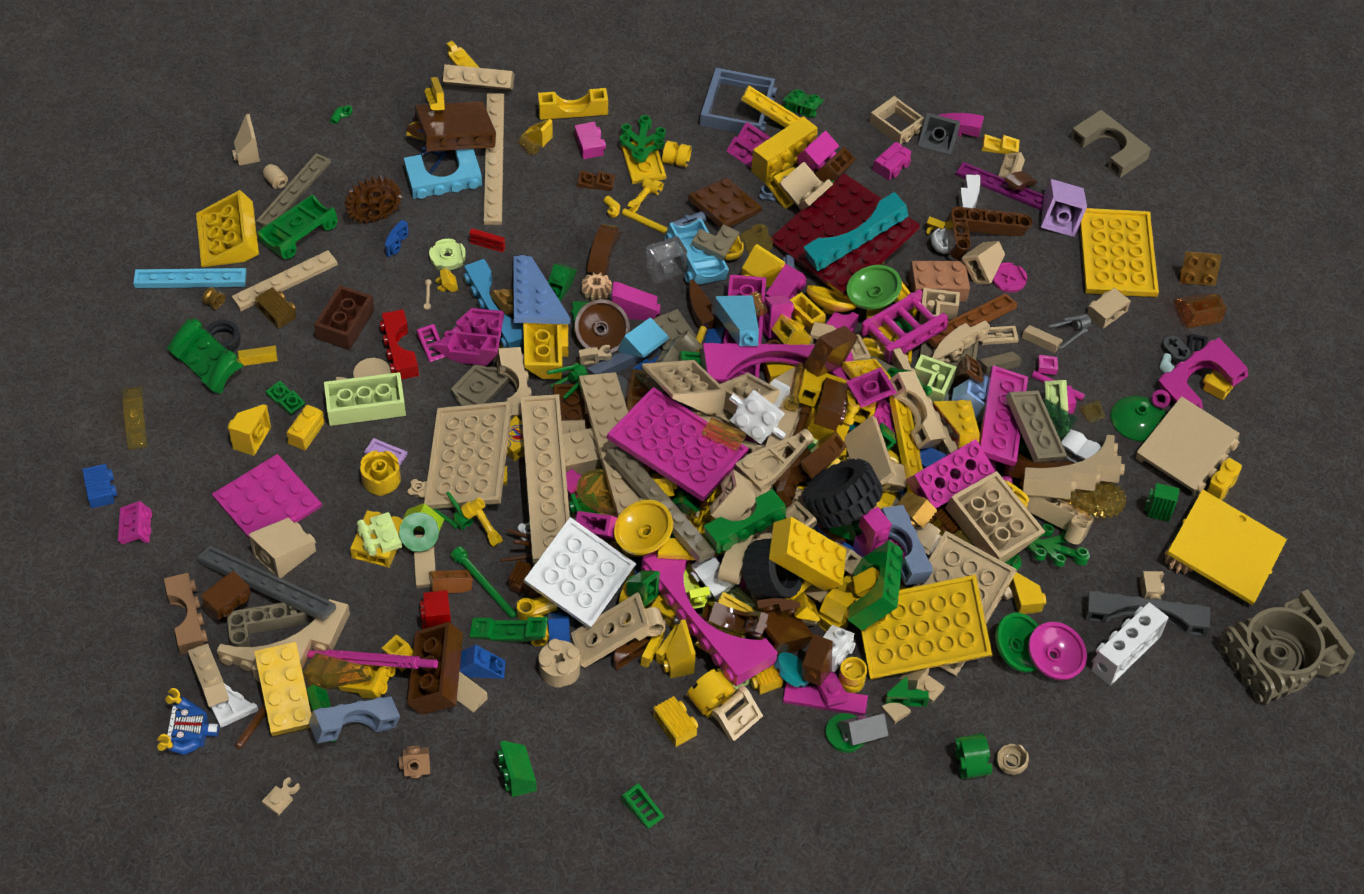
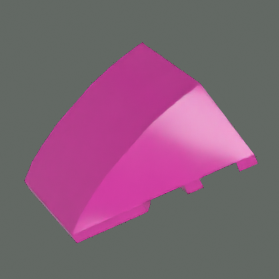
M471 308L456 322L457 325L451 331H446L444 333L445 337L439 342L435 341L432 347L450 360L465 364L487 366L498 352L504 312Z

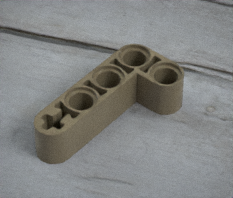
M687 330L665 346L655 363L679 361V353L681 351L695 352L701 344ZM649 374L646 376L643 383L650 390L654 387L662 393L665 391Z
M285 603L233 611L227 618L231 645L234 647H250L249 634L303 625L308 622L309 615Z

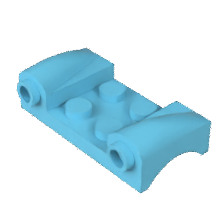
M702 218L685 226L669 223L667 233L665 234V242L671 247L677 245L687 263L688 268L687 272H685L686 282L690 284V280L694 279L698 285L725 280L729 271L725 261L691 245L699 229L709 233Z

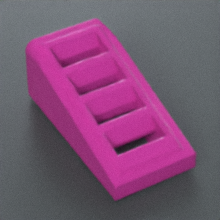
M434 324L416 330L417 337L429 362L446 357L443 354L432 357L431 354L439 351L436 349L429 351L428 348H431L433 343L426 344L432 340L440 341ZM433 334L432 337L424 339L425 336Z

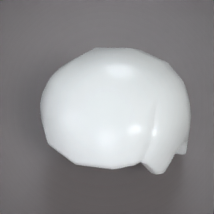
M938 228L931 235L932 247L941 254H949L946 228L942 230Z

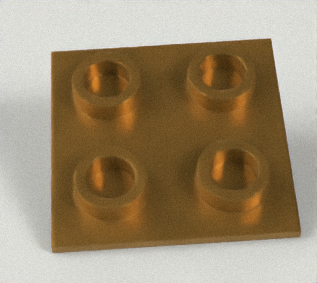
M1186 251L1183 267L1179 270V276H1181L1180 283L1216 286L1222 254Z

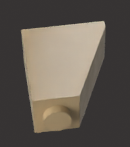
M999 241L982 242L965 254L962 259L974 283L991 284L1005 253Z

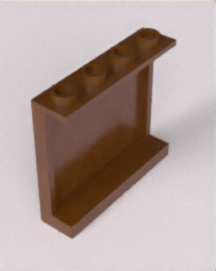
M483 101L444 103L445 110H432L429 104L415 105V121H419L424 133L426 151L495 147L496 131Z

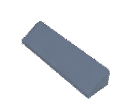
M660 346L644 358L618 353L612 356L611 360H603L586 369L590 375L619 372L660 353Z

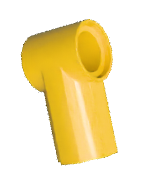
M544 596L532 600L522 598L517 602L518 620H527L528 617H533L534 615H545L557 611V605Z

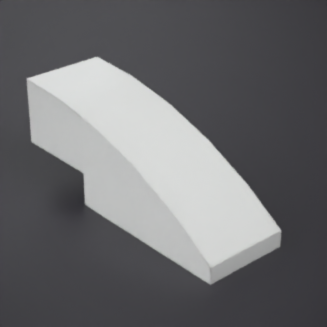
M966 175L964 188H960V207H976L980 189V175Z

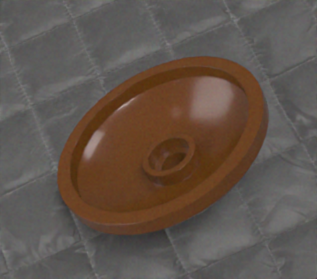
M599 299L591 301L581 308L575 319L574 330L577 340L584 348L597 347L599 350L603 345H610V351L605 352L608 354L619 350L618 348L624 336L630 332V324L625 311L618 304L609 300ZM601 326L603 332H598L597 327Z

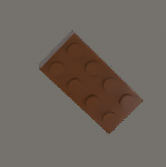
M450 622L415 631L413 656H419L420 659L438 661L437 668H411L407 704L420 714L456 706L463 633Z

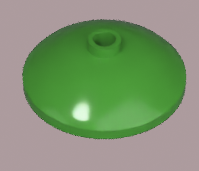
M872 265L862 268L850 278L847 284L848 298L855 306L863 309L885 307L892 303L900 294L902 288L901 278L897 271L885 265Z

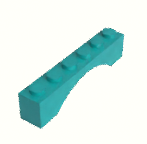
M893 192L879 201L871 217L858 228L835 237L817 238L804 246L806 258L817 271L827 267L832 262L842 258L847 253L857 249L860 245L872 240L875 236L907 218L906 204Z

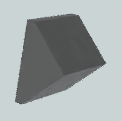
M927 112L918 146L951 155L958 138L961 121Z

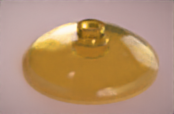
M594 469L584 473L579 478L576 488L577 495L582 503L599 513L616 514L604 469Z

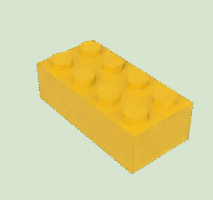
M803 116L753 149L751 172L766 183L775 175L791 168L794 164H798L797 156L817 138L818 127Z
M793 517L773 523L769 555L771 561L824 591L843 586L847 549Z
M296 642L254 651L272 736L311 728L309 725L311 710Z

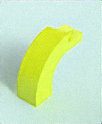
M688 564L684 572L686 595L694 609L703 608L707 602L706 598L710 595L709 586L700 588L698 582L691 575L693 571L691 568L692 564Z

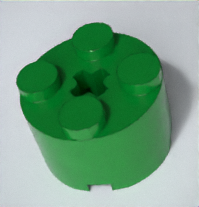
M984 733L955 738L956 748H954L956 760H960L959 773L961 779L992 775V763L987 764L991 756Z

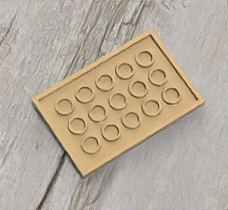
M510 401L437 408L424 503L431 509L454 507L446 494L448 491L460 507L478 497L484 501L485 505L501 503L512 413Z
M945 531L929 559L933 567V573L927 582L915 584L913 587L976 574L987 624L1015 576L1017 569ZM965 661L939 667L957 676Z

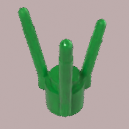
M575 363L571 366L547 371V374H555L570 370L567 377L554 383L562 384L568 380L577 382L563 396L564 399L580 386L579 376L588 375L586 368L582 364Z
M449 491L446 492L450 501L457 509V512L453 515L454 521L437 509L433 510L451 524L455 530L457 528L464 530L466 526H471L474 521L473 518H466Z

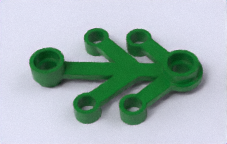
M642 115L638 119L639 136L631 130L630 124H623L621 126V133L623 135L620 136L619 143L631 151L633 160L638 163L645 162L649 153L664 147V139L662 138L666 136L665 128L658 127L654 134L646 137L647 130L652 126V120L648 115ZM630 139L637 143L638 147L630 142ZM654 141L653 145H650L645 148V145Z
M1044 524L1042 528L1045 533L1040 537H1051L1054 527L1050 524ZM1063 530L1061 535L1042 540L1038 537L1025 547L1039 561L1045 560L1046 554H1048L1053 560V564L1058 567H1062L1065 564L1066 557L1063 554L1073 556L1074 563L1078 565H1086L1090 558L1089 551L1086 548L1080 547L1075 550L1059 545V543L1063 542L1069 543L1064 538L1066 530Z

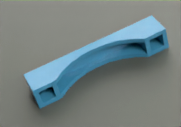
M485 259L465 265L463 279L466 284H470L472 296L478 298L479 308L500 311L493 303L489 294L492 284V271ZM505 314L500 335L502 348H524L522 323H514V320Z

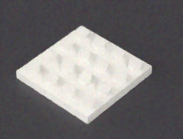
M570 517L523 582L590 629L636 563Z

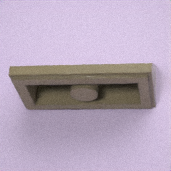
M1012 351L979 359V362L985 374H990V369L993 365L1006 370L1019 367L1021 358Z

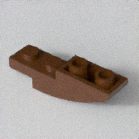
M808 447L774 483L777 489L776 492L786 507L792 505L799 482L806 481L808 474L803 471L800 462L810 451Z

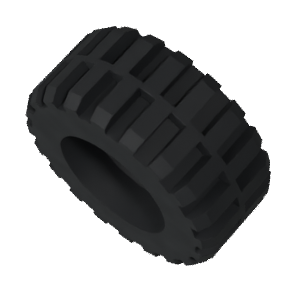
M853 458L848 461H841L836 465L833 464L812 478L813 480L809 481L806 488H804L803 501L809 512L816 518L819 526L823 528H838L841 525H848L852 521L860 519L861 516L868 514L869 510L874 508L877 502L881 500L883 488L870 463L859 458L856 460Z

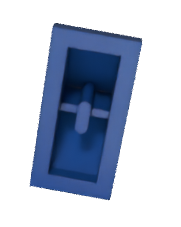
M548 613L549 642L552 639L570 642L568 613Z

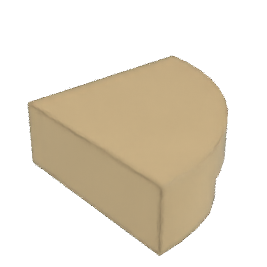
M888 703L881 708L894 724L911 713L908 707L899 703Z

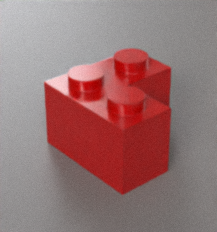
M448 590L423 593L424 601H420L423 629L447 622L451 623Z

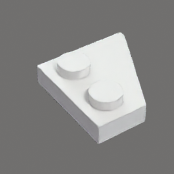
M226 684L224 685L229 700L211 706L221 728L258 711L255 703L245 700L243 695L232 691Z

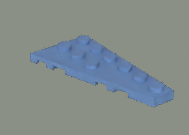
M525 255L514 256V323L570 324L569 315L533 258Z

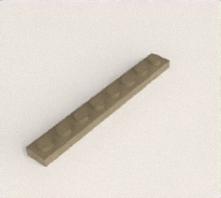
M619 446L607 450L606 457L643 500L659 501L669 509L673 517L672 533L698 563L714 557L716 551L637 460Z

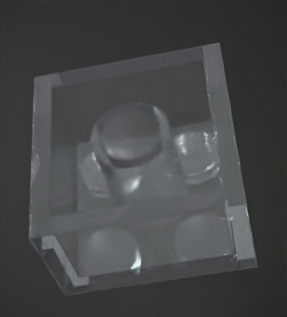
M678 236L645 247L644 269L653 284L685 274L687 250Z

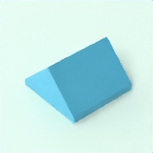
M650 317L626 334L618 349L621 353L644 358L666 342L669 337Z

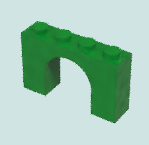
M890 540L863 557L854 570V576L871 567L880 571L878 580L873 588L849 607L848 620L862 631L898 607L903 550Z

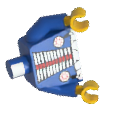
M171 688L168 691L174 698L168 695L165 697V701L169 704L176 702V705H173L168 734H162L157 739V741H161L157 745L158 750L163 751L168 748L169 751L186 755L197 750L198 747H204L206 736H218L219 724L208 723L207 713L183 696L180 697V692L176 688Z

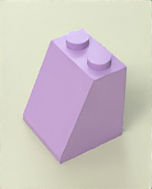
M1050 179L1044 193L1041 228L1075 237L1087 208L1084 188Z

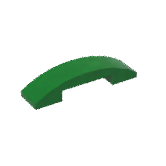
M528 617L527 620L473 618L470 638L499 642L539 640L545 638L548 618Z

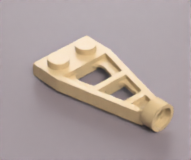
M803 429L795 436L750 453L735 464V468L762 492L776 482L803 453L807 446L814 442V438L807 429ZM789 447L793 453L789 457L784 458L778 451ZM772 456L779 464L774 470L769 471L760 461Z

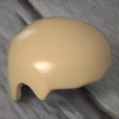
M1008 744L998 751L997 764L1004 773L1017 775L1027 768L1029 755L1022 745ZM1006 761H1008V762H1010V763H1012V764H1014V765H1016V766H1009V765L1006 763Z

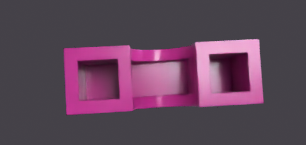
M879 507L870 510L868 514L860 518L859 527L863 534L855 537L853 549L862 558L888 540L892 523Z

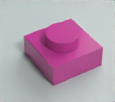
M1039 355L1037 360L1038 373L1057 375V357Z

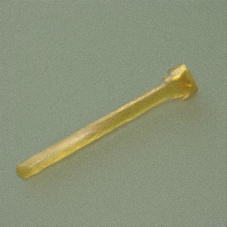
M802 363L796 364L790 395L784 399L783 406L787 411L794 412L799 408L800 400L797 394L803 371Z

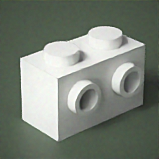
M832 625L823 637L833 641L832 672H835L847 655L852 654L855 642H853L854 633Z

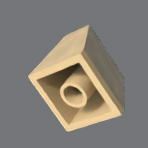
M289 518L249 534L253 555L279 578H282L316 552L314 537L311 534H306L299 523H294Z

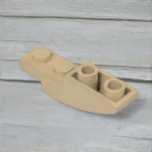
M985 320L973 327H970L967 323L959 326L943 339L932 358L947 364L959 360L963 355L964 348L967 349L972 344L983 341L988 336L990 325Z

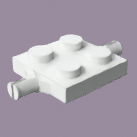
M753 390L743 400L733 393L728 399L738 406L736 413L730 421L758 443L762 444L766 437L772 433L781 440L785 437L786 433L777 427L785 413L758 392Z

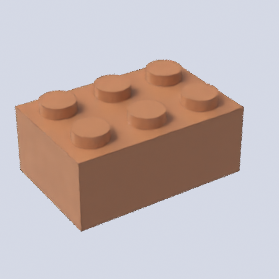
M964 261L911 262L908 276L913 293L921 289L923 294V288L960 292L959 302L967 301L970 286Z

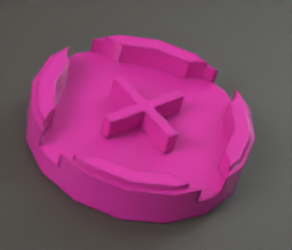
M1001 263L992 283L1001 291L1017 292L1026 285L1027 274L1025 270L1019 265L1018 267L1013 265L1014 263Z

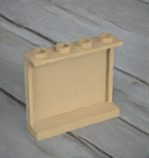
M1181 396L1137 451L1136 459L1141 463L1144 461L1150 463L1191 490V495L1195 496L1197 492L1200 493L1202 489L1204 490L1206 487L1205 482L1208 478L1212 479V476L1218 471L1216 468L1219 464L1222 465L1228 459L1229 455L1227 454L1238 447L1240 433Z

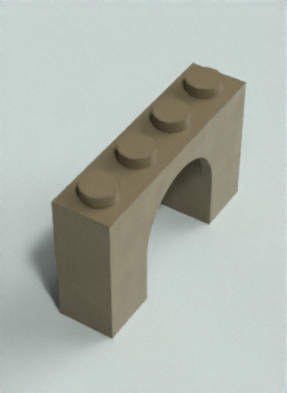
M1102 110L1072 129L1070 139L1081 148L1100 138L1113 139L1122 146L1123 149L1110 157L1108 169L1119 178L1149 158L1151 148Z

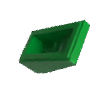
M639 783L620 797L622 803L647 830L665 817ZM637 794L639 797L632 801L631 798ZM643 800L645 803L638 808L636 804ZM649 806L650 810L642 814L641 811ZM653 812L658 816L650 821L646 819Z

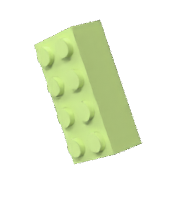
M400 372L324 382L330 426L406 416Z

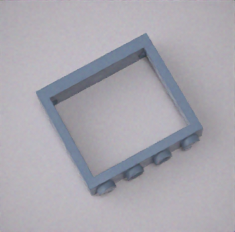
M716 68L701 112L700 126L740 133L745 123L749 121L711 114L720 84L747 88L749 85L755 90L767 92L766 96L774 101L772 96H776L777 88L774 87L775 79ZM761 113L758 123H749L765 132L767 125L765 120H769V117Z

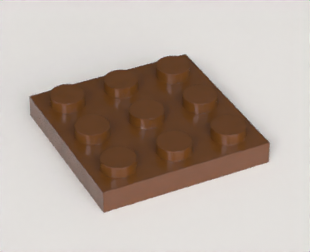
M727 177L690 193L688 196V200L720 228L723 224L731 227L755 216L762 210V207Z

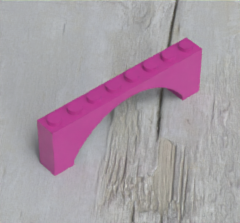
M703 343L700 357L702 368L721 384L729 381L741 370L760 363L781 362L805 368L804 364L815 345L758 344V346H739L732 343ZM850 352L845 362L853 361L852 352ZM842 366L828 372V374L851 380L842 369Z
M657 550L642 557L641 571L655 570L660 572L658 592L660 591L664 596L666 604L672 606L676 611L678 619L680 621L686 620L690 634L696 636L702 649L711 655L714 664L723 670L726 679L731 681L735 687L776 663L778 652L766 638L763 640H751L726 634L708 624L696 613L689 602L684 587V572L687 564L692 560L657 558Z

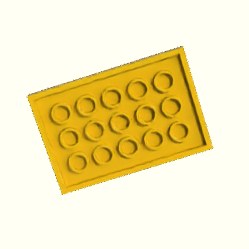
M1086 208L1080 222L1085 293L1104 294L1115 288L1126 296L1158 297L1159 289L1150 212Z
M976 574L899 590L898 607L862 631L871 680L993 656Z

